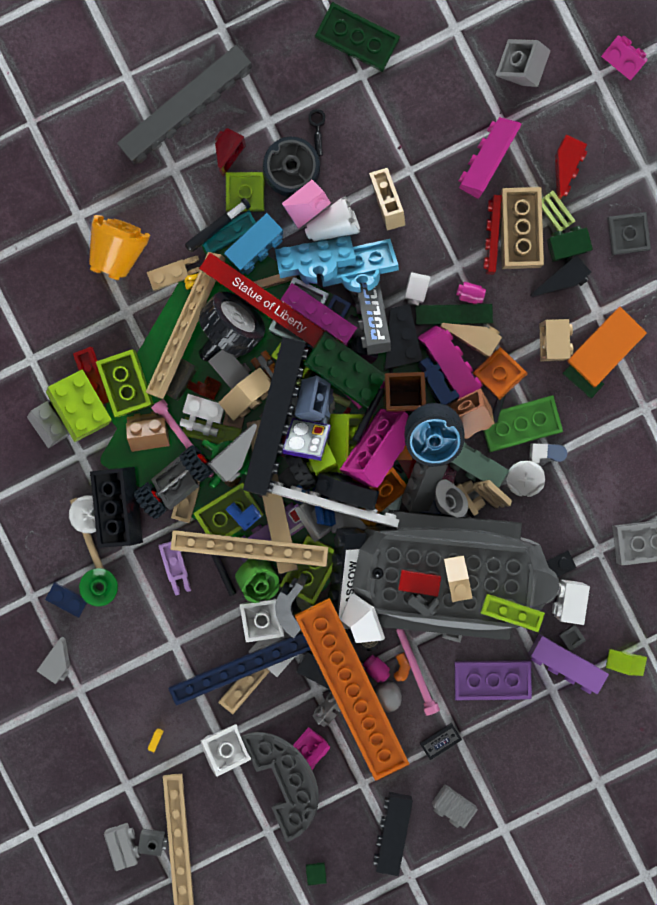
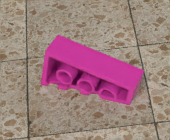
M435 325L417 337L419 343L427 346L428 349L425 352L441 367L439 371L443 373L444 378H447L446 383L452 391L456 389L459 394L457 399L483 387L477 377H473L471 373L473 369L467 361H463L461 357L463 353L458 346H454L452 343L453 337L448 330Z

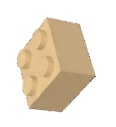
M569 319L545 320L539 323L540 361H564L570 359V355H573V344L570 343L573 326L569 324Z
M258 368L239 382L219 402L220 406L233 421L239 416L244 418L250 412V409L254 410L262 403L260 399L265 400L267 398L271 379L261 368Z

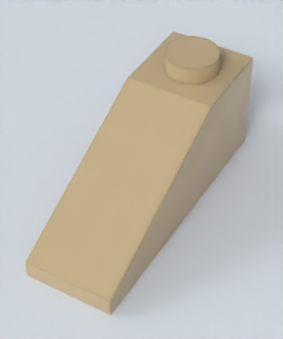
M388 168L369 173L387 231L405 226L404 211Z
M442 323L440 328L448 330L453 337L487 358L491 356L502 338L499 335L500 332L493 327L488 329L481 326Z

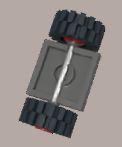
M191 445L151 479L154 487L151 483L147 482L134 493L136 501L140 503V507L150 517L158 519L168 509H173L200 486L197 480L202 482L214 472L207 465L210 461L206 459V456L197 447Z

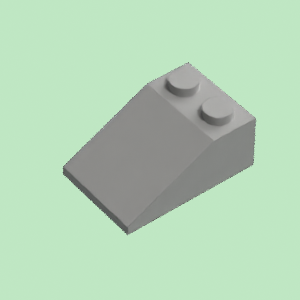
M255 423L245 429L207 464L223 482H232L240 475L238 471L242 468L257 428Z

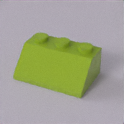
M331 413L329 448L338 467L330 472L342 473L340 468L357 444L352 438L365 414Z

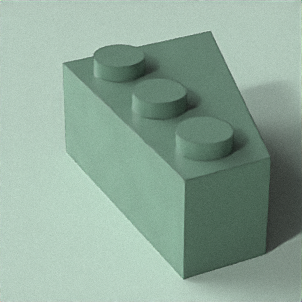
M465 442L459 456L449 464V467L456 471L460 469L465 471V476L473 481L476 479L480 481L490 480L498 488L509 472L508 469L484 456L478 450L469 447Z

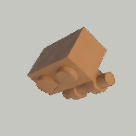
M151 411L150 414L141 415L138 413L127 417V440L132 452L170 446L169 430L162 415L159 416L158 413L155 414L154 411Z

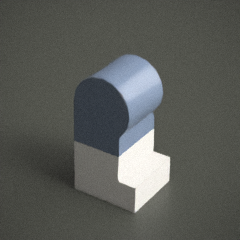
M530 443L529 461L540 463V458H550L552 461L561 462L566 459L568 453L562 445Z

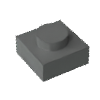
M575 624L558 634L569 651L586 641Z

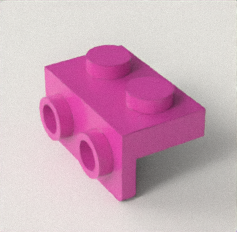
M618 35L601 57L631 81L647 62V54L640 48L635 49L631 46L632 42L626 36L621 37Z
M309 727L293 744L307 760L312 770L330 749L326 740Z

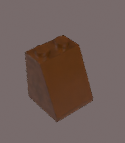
M424 372L385 373L383 396L386 412L415 411L418 407L426 404Z

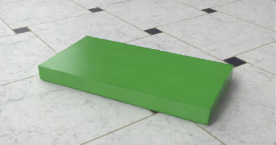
M553 395L501 409L498 422L489 429L483 430L489 452L563 432Z

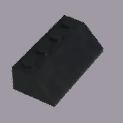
M135 467L90 471L98 548L132 546L143 543L139 503L134 495L137 491Z

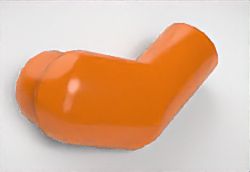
M401 652L395 656L400 665L399 670L394 673V678L398 682L407 679L411 668L404 652Z

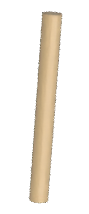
M77 498L70 500L71 505ZM82 533L95 568L104 569L91 533Z

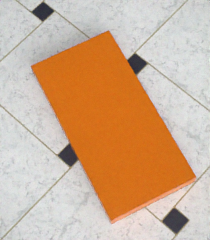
M619 306L567 362L593 387H596L647 332Z

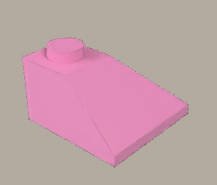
M313 180L309 181L282 203L298 229L331 204L325 192Z

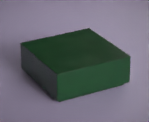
M325 862L306 864L308 885L327 883Z

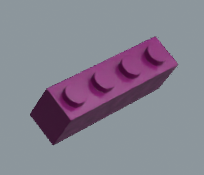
M291 283L281 298L283 303L322 330L327 331L344 345L348 343L357 330L356 326L293 283Z

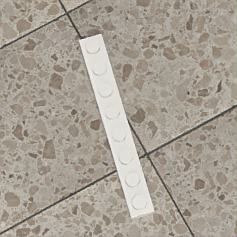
M273 481L275 485L272 494L392 528L398 527L399 520L396 519L394 514L386 512L385 515L377 514L378 510L359 509L358 506L348 503L345 505L335 499L320 498L321 494L316 492L303 493L301 488L291 486L288 489L283 487V483Z

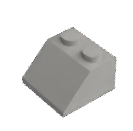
M508 39L496 76L522 86L538 87L551 50L539 40Z

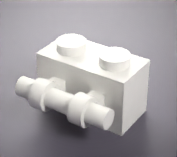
M188 394L183 413L189 414L190 418L189 420L181 418L180 426L186 427V430L189 431L196 430L203 432V435L217 437L219 429L213 428L212 425L213 422L222 423L225 410L217 402ZM196 418L206 419V425L196 423Z

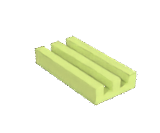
M551 191L542 198V211L557 231H563L575 222V219L554 191ZM550 197H552V199H553L554 202L557 204V206L559 207V209H560V210L562 211V213L565 215V217H566L567 220L569 221L568 223H567V221L564 219V217L561 215V213L559 212V210L556 208V206L553 204V202L551 201ZM546 201L548 203L550 208L553 210V212L556 214L558 219L563 224L562 227L559 225V223L556 221V219L553 217V215L543 202Z

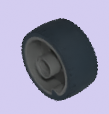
M292 136L283 137L275 141L266 151L263 159V174L271 189L280 195L291 197L309 181L313 180L317 183L320 175V159L314 147L306 140ZM289 162H294L297 167L294 170H289L286 165Z

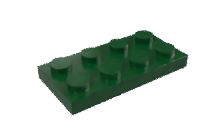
M327 331L322 333L304 362L305 366L363 408L369 407L385 378L384 373Z

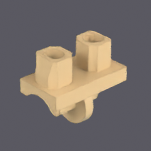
M472 481L456 484L455 486L465 494L471 513L474 516L479 513L478 510L486 505L480 495L473 500L469 498L468 494L474 491Z

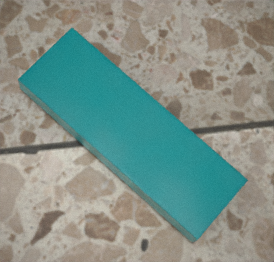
M247 211L236 217L203 244L206 252L216 253L242 237L256 223L251 212Z

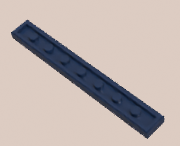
M301 631L294 638L290 636L170 686L168 689L177 706L311 649Z

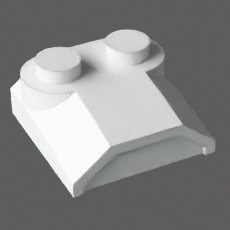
M237 724L213 735H207L204 739L200 740L208 763L217 777L251 760L237 729Z

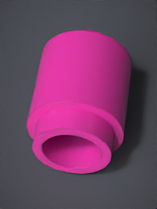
M464 281L463 285L459 284L456 295L459 296L461 301L477 305V303H483L486 289H483L480 285Z
M373 654L362 664L365 668L364 670L377 683L380 681L385 682L391 675L389 673L390 668L378 656L375 657Z

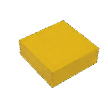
M156 729L148 746L149 751L155 752L164 732L163 730Z

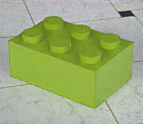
M132 349L96 361L114 417H121L154 405L151 395L146 393L148 385L135 350Z
M83 369L47 387L46 394L74 442L100 430L111 422L109 414Z
M245 482L193 513L206 534L231 536L242 529L225 510L233 502L242 511H245L253 503L260 511V514L264 515L253 495L243 490Z
M307 534L302 544L329 547L327 567L297 564L298 570L286 572L280 587L282 588L285 582L290 584L294 577L298 578L301 573L308 576V579L297 596L314 605L332 572L334 548L320 540L314 542L312 537Z

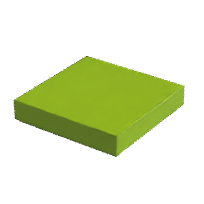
M226 172V212H230V210L240 204L242 198H245L251 205L249 209H244L242 212H265L263 172Z

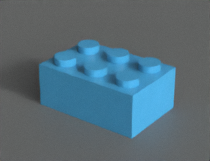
M266 213L224 253L226 261L242 275H248L254 270V264L257 261L262 262L269 255L268 251L272 247L276 249L283 242V229Z

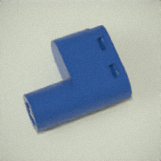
M235 502L225 509L244 531L262 516L253 503L245 511H242Z

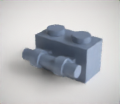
M317 375L303 379L294 416L312 422L320 420L319 423L327 424V420L330 419L331 415L329 412L330 405L334 400V396H332L333 389L330 388L331 384Z

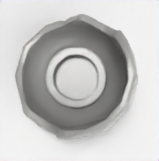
M381 682L374 688L384 712H394L399 708L402 702L400 688L394 682Z

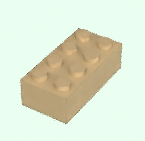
M541 187L502 188L499 192V195H502L500 210L502 269L540 268L544 265Z

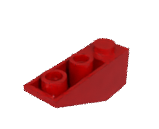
M567 134L562 139L555 155L556 191L559 199L563 196L567 197L571 189L569 183L571 179L576 178L579 172V168H577L579 161L583 162L588 152L585 150L586 143Z

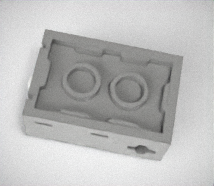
M657 520L612 526L617 564L631 565L657 561Z

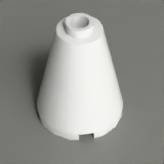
M346 196L340 198L307 223L305 232L308 239H312L315 242L360 232L358 220L354 211L348 207L351 204Z

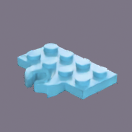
M350 236L275 249L280 278L300 275L301 280L306 285L309 283L317 284V274L323 275L324 282L330 279L335 280L337 268L357 264Z
M386 239L353 247L357 264L337 268L335 280L330 279L324 282L323 275L320 274L323 287L343 283L344 287L349 291L361 293L360 283L365 282L369 291L378 285L380 274L397 271L399 266L391 240Z

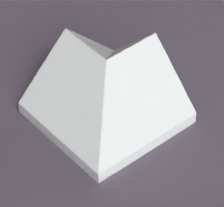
M354 593L351 594L341 621L351 628L355 642L384 640L385 636L375 608Z
M271 598L267 601L266 599L260 600V603L248 601L240 604L246 642L284 637L283 628L276 616L275 605L277 598Z

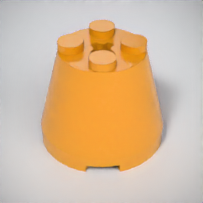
M94 215L91 224L90 270L96 273L105 272L108 274V277L119 280L120 277H126L146 247L150 234L145 233L144 235L140 233L141 228L115 218L114 220H104V216Z

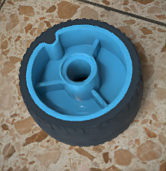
M441 403L422 405L410 414L405 425L404 436L408 452L413 459L421 464L432 467L448 464L457 458L463 449L465 439L463 423L456 411Z

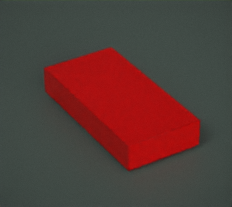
M401 570L398 590L438 597L441 576Z

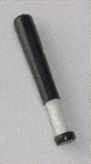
M242 198L241 203L230 210V212L223 214L185 243L189 252L197 250L230 223L232 218L237 216L242 210L249 209L251 207L249 202Z

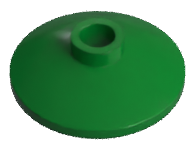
M94 568L86 572L81 578L79 591L84 601L97 607L105 606L116 597L118 583L110 571L103 568ZM98 583L103 585L102 590L97 589Z

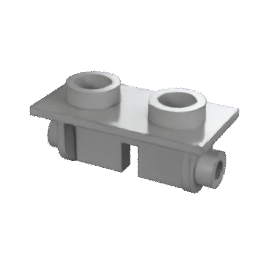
M332 692L328 694L326 700L316 708L312 715L317 724H321L323 727L329 725L337 714L333 712V709L341 711Z

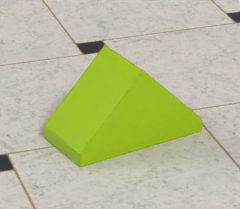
M609 649L605 667L627 675L643 676L647 657Z

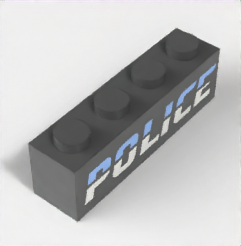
M365 282L360 283L361 293L353 292L354 298L358 297V302L355 303L356 313L361 314V319L358 320L359 330L364 331V336H361L362 347L367 348L368 355L391 351V342L380 283L369 291Z

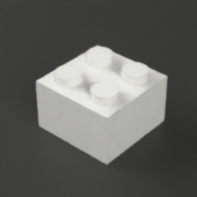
M560 579L557 600L552 606L554 617L561 622L584 625L590 586L582 582Z

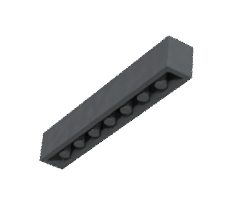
M235 45L117 142L118 146L134 165L137 162L138 164L142 163L147 158L149 152L158 150L166 138L171 139L177 133V129L181 126H187L192 121L191 118L194 115L204 112L207 108L206 105L211 101L213 103L221 97L223 91L233 88L236 84L235 81L240 77H246L252 68L250 60Z

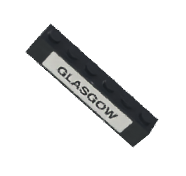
M357 527L337 528L336 536L334 537L335 546L334 554L332 555L333 565L332 573L330 574L331 584L328 599H331L340 620L350 595L355 594L352 584L359 549L366 541V533ZM342 622L351 643H354L351 628Z

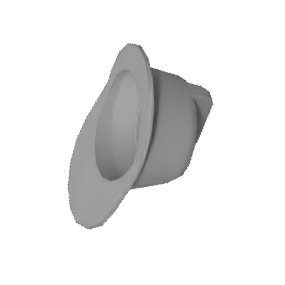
M447 479L440 480L436 486L435 496L438 510L447 516L463 517L468 510V501L465 494Z

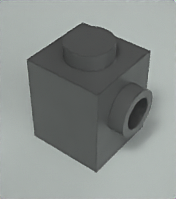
M142 829L138 853L161 856L163 850L167 849L168 838H165L166 831Z

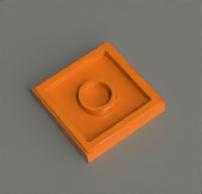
M499 347L473 372V375L500 400L527 375V372L507 352Z

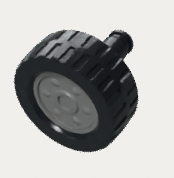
M230 292L214 294L202 308L199 315L201 328L209 338L202 349L199 350V356L202 360L209 361L220 349L238 356L250 353L265 334V325L260 314L251 304L236 294Z

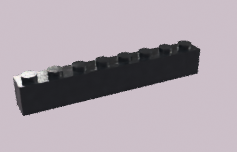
M282 338L243 490L266 497H268L269 493L273 492L275 482L272 481L273 475L278 473L280 465L277 462L278 456L283 454L284 443H282V440L289 431L288 417L293 415L295 407L292 405L293 398L298 396V379H302L304 373L302 363L303 360L308 358L309 354L306 342Z

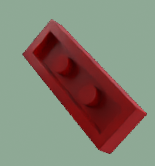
M93 347L73 353L79 371L83 369L102 404L108 403L109 399L96 364L97 358Z

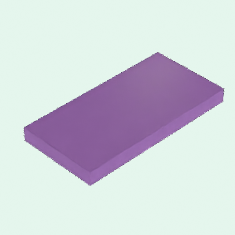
M531 660L454 661L455 700L532 699Z

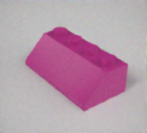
M501 117L498 118L497 122L492 121L487 130L490 133L487 139L482 138L477 147L480 149L478 155L473 154L468 163L471 166L469 171H464L458 180L461 182L459 186L461 190L477 199L480 198L522 125L520 122Z
M380 409L364 432L360 442L356 444L340 468V471L365 486L378 488L388 471L393 467L399 454L404 450L406 445L404 436L405 425L409 415L405 411L386 412L385 409Z

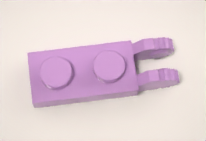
M171 541L160 544V553L175 595H180V589L176 580L181 578L183 579L185 590L190 592L191 586L182 552L170 550Z

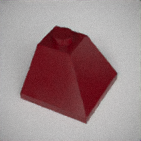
M228 128L224 132L220 131L215 138L218 168L223 176H225L226 172H228L246 147L244 136Z

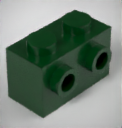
M581 226L570 228V232L564 234L562 231L552 233L551 237L547 239L552 262L592 251L593 247L587 227L581 229Z

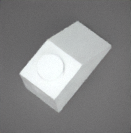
M411 272L404 300H408V304L419 306V303L424 302L430 276Z

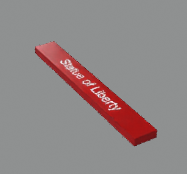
M209 253L199 269L313 348L322 333L325 332L212 253Z

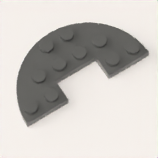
M263 732L244 734L242 740L256 772L272 767L286 801L276 803L271 808L286 842L300 836L311 825L317 813L319 793L314 773L303 755L284 739Z

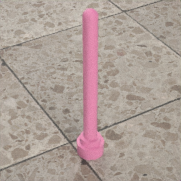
M161 399L151 407L155 414L158 413L159 416L162 415L165 418V421L186 449L193 444L168 412L166 401Z
M397 629L396 632L425 702L424 712L426 716L440 711L438 703L432 700L405 631L404 629Z

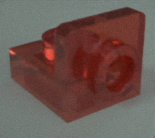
M207 376L204 383L198 381L196 384L189 381L186 388L214 400L221 382Z

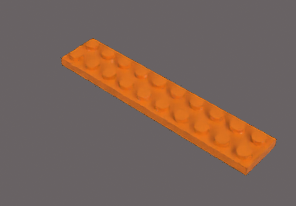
M331 599L324 600L295 614L294 616L374 780L377 781L409 765L406 755Z

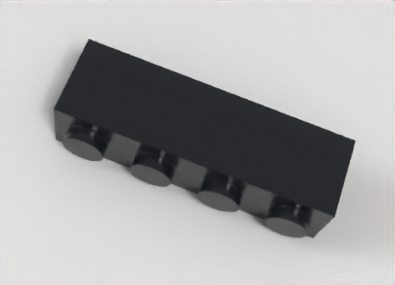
M389 792L388 797L384 798L383 809H386L385 816H381L380 819L382 833L377 836L376 846L379 849L378 854L374 853L373 865H375L377 873L399 876L413 803L412 796Z

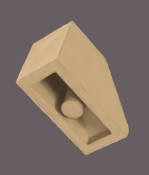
M464 555L444 559L452 602L472 599Z

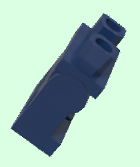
M429 357L418 363L417 366L421 372L425 373V384L437 404L446 405L459 397L456 389L450 392L444 382L443 373L439 371L441 369L439 364L434 366Z

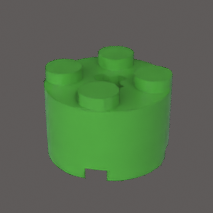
M247 559L235 574L244 597L252 603H260V600L264 599L266 601L270 600L276 595L280 587L279 578L273 566L267 560Z

